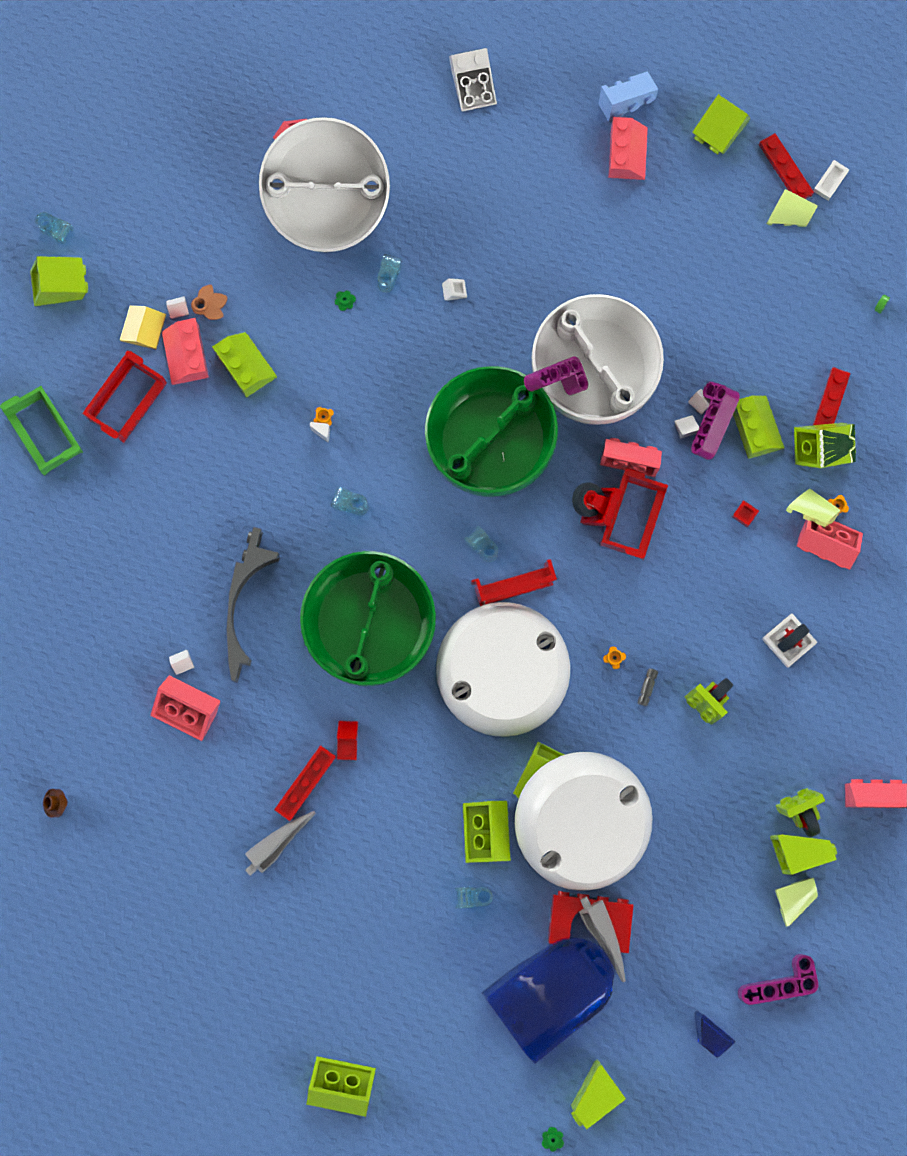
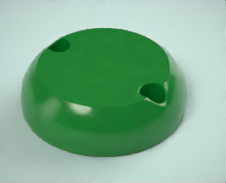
M500 366L478 367L454 377L436 394L428 410L425 422L426 446L437 470L456 488L483 497L505 496L526 488L540 477L547 468L554 454L558 439L557 417L554 406L543 388L529 391L525 387V374Z
M361 551L344 555L332 561L314 577L302 601L300 625L302 636L310 655L324 671L334 678L352 685L377 686L393 682L405 676L420 663L434 637L436 611L426 582L412 566L386 553ZM378 568H380V571H379V574H378V578H377V575L375 574V572H376V570H377ZM354 661H356V662H355V666H354V670L352 671V669H351V664H352Z

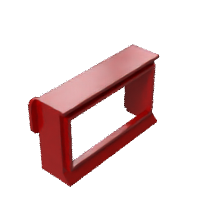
M132 351L125 352L121 361L82 413L88 420L101 427L104 433L114 439H119L123 443L167 384L162 375L143 364V359ZM134 366L156 380V382L118 433L96 417Z
M630 468L625 469L619 490L622 491L610 525L606 526L600 546L644 560L668 485L645 478L643 472ZM628 482L657 491L639 549L609 541Z
M549 559L542 569L481 586L480 580L477 578L471 580V585H475L479 604L483 606L553 586V581L557 580L552 561Z

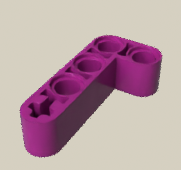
M576 356L530 373L524 378L525 387L529 391L538 390L560 380L565 392L569 396L583 392L589 387L583 366Z
M708 382L703 389V396L710 399L711 402L691 447L693 454L707 460H711L715 456L740 398L737 391L715 382Z
M804 954L795 955L792 960L794 976L742 985L738 990L739 999L748 1005L815 993L818 989V979L813 959ZM805 958L807 961V966L804 969H801L799 967V961ZM806 979L811 981L809 989L803 987V982ZM790 982L792 989L790 992L785 993L783 989L784 984ZM766 986L772 987V994L770 996L764 995V988ZM747 990L752 993L758 992V995H750L749 999L744 997V994H747Z

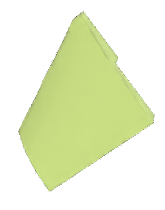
M785 189L766 224L807 227L818 206Z
M811 489L801 494L786 509L789 513H792L793 510L803 514V519L813 521L823 527L833 523L840 512V509Z
M810 877L775 890L785 926H790L818 897L814 878Z

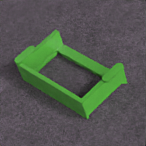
M42 386L20 398L14 396L0 405V408L9 419L44 476L79 453H83ZM40 399L43 400L72 446L48 462H45L16 416V413Z

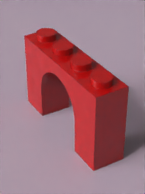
M558 891V895L553 894L548 934L549 944L569 946L572 920L580 910L584 909L580 900L585 897L589 899V895L578 893L577 897L569 896L570 892ZM597 896V900L589 899L590 904L603 900L616 933L620 952L629 953L634 905L629 904V900L617 898V902L609 901V897Z

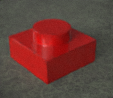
M743 500L732 517L748 527L759 510Z

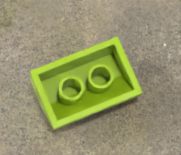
M246 332L227 336L212 346L215 354L246 398L277 378V375Z
M752 395L739 399L733 416L748 459L784 449L767 396Z
M507 801L463 803L466 863L511 861Z
M317 1056L308 1089L306 1105L366 1117L376 1068Z

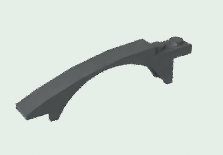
M253 527V531L248 534V549L244 550L242 555L244 563L236 562L229 593L227 616L228 661L231 680L235 683H238L242 665L250 666L252 662L241 648L235 633L234 610L237 598L244 585L255 573L270 564L279 562L280 559L278 552L259 548L263 532L260 528Z

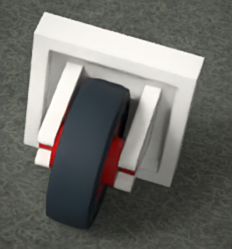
M792 613L762 638L787 668L818 643L809 633L810 630L807 626L801 624Z

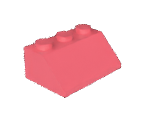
M613 117L608 178L645 180L648 127L633 118Z
M196 318L177 321L163 330L162 336L172 385L209 378L200 329Z
M610 438L605 440L600 465L624 471L630 468L643 472L646 476L655 477L660 469L662 451L653 446L645 448L635 442H628L627 444L622 443L619 439Z
M806 520L799 535L797 547L805 552L813 553L823 560H829L841 568L850 570L860 553L863 533L836 521L823 527L813 521Z
M169 675L158 688L150 716L203 741L217 714L221 701Z
M851 779V783L845 784L846 807L907 808V784H902V780H890V783H883V780H871V783H863V779Z

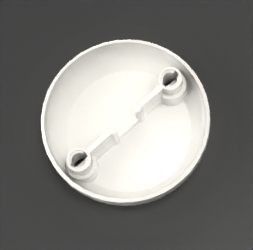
M312 118L289 127L271 144L261 165L259 191L267 217L282 236L304 249L317 252H335L356 245L370 235L377 227L387 208L390 181L384 157L377 145L367 134L356 126L342 120ZM279 179L283 183H273V181ZM370 181H373V182L376 183V185H366V184H367L368 182H370ZM273 187H279L281 189L275 190L273 189ZM367 189H376V191L369 192Z
M600 294L585 295L571 299L553 310L543 321L536 334L531 356L533 372L570 357H578L588 379L589 387L587 390L569 396L565 392L561 380L545 386L543 389L557 412L574 421L593 425L609 424L623 420L642 408L658 386L664 361L661 339L649 318L640 309L625 300Z
M510 602L490 603L479 606L463 615L446 633L440 645L436 661L437 684L447 707L466 726L486 735L501 737L520 735L542 725L561 705L570 680L569 654L561 634L539 612L521 604ZM550 644V648H549V649H546V650H545V649H541V648L545 647L546 645ZM467 692L465 698H459V696Z
M570 753L542 766L526 783L516 807L515 832L525 859L546 880L566 889L578 891L594 890L620 880L640 861L651 837L652 808L643 785L625 765L599 753Z

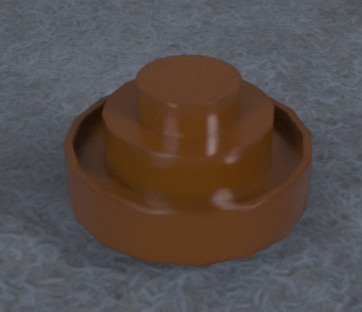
M49 789L43 799L44 812L51 818L60 817L68 804L65 794L61 789Z

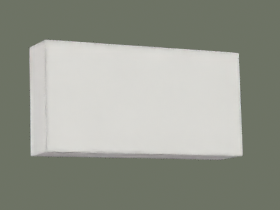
M834 160L813 191L829 201L849 169Z

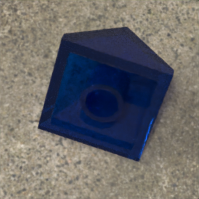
M699 1011L694 1013L698 1043L716 1058L720 1057L736 1041Z

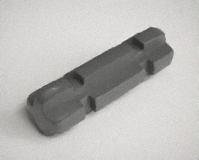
M649 668L647 670V678L644 680L640 692L641 696L638 699L639 705L647 706L649 703V696H651L655 684L654 679L658 675V671Z

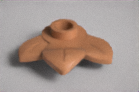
M211 284L206 285L199 290L198 297L193 299L191 308L198 315H204L210 320H218L224 317L220 309L225 306L228 297L224 294L214 293ZM204 304V307L199 309L198 305Z

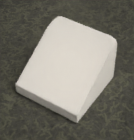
M449 278L442 283L444 300L467 298L465 280Z
M693 415L674 421L680 439L697 434L699 430Z
M311 422V430L326 442H329V425Z

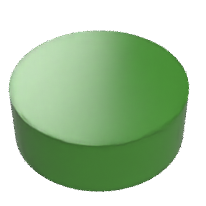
M885 294L882 295L874 310L881 314L890 297Z

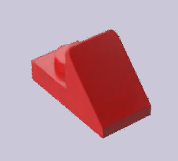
M339 721L337 760H357L358 721Z

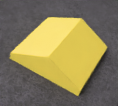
M130 306L120 341L157 349L166 314L146 306Z

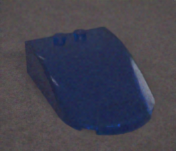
M565 938L556 941L529 957L481 993L526 1056L536 1064L606 1006L613 992L614 970L607 954L593 942L582 938Z

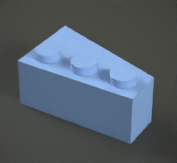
M647 71L629 77L628 82L622 83L617 81L615 86L609 88L607 85L602 86L598 104L607 120L611 121L613 117H622L629 111H636L645 103H652L656 99L658 88Z

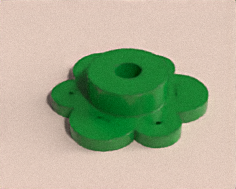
M348 290L344 292L339 291L336 294L335 305L341 311H345L347 308L352 309L356 297L350 294Z
M550 1127L548 1132H543L542 1146L545 1149L549 1148L550 1151L554 1152L557 1148L564 1146L563 1133L561 1131H557L555 1127Z

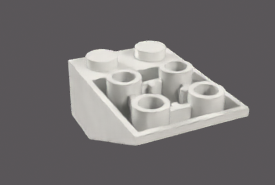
M487 48L449 56L461 111L497 104Z

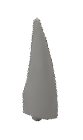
M313 811L289 822L246 852L245 855L252 862L245 869L250 876L257 869L263 873L278 859L284 848L316 813Z
M588 897L580 900L584 909L580 910L579 913L587 929L609 958L621 981L625 982L620 947L603 900L590 904Z

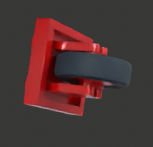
M590 482L576 487L573 492L572 503L575 511L582 516L580 523L590 526H609L622 491L618 488H600L597 484Z

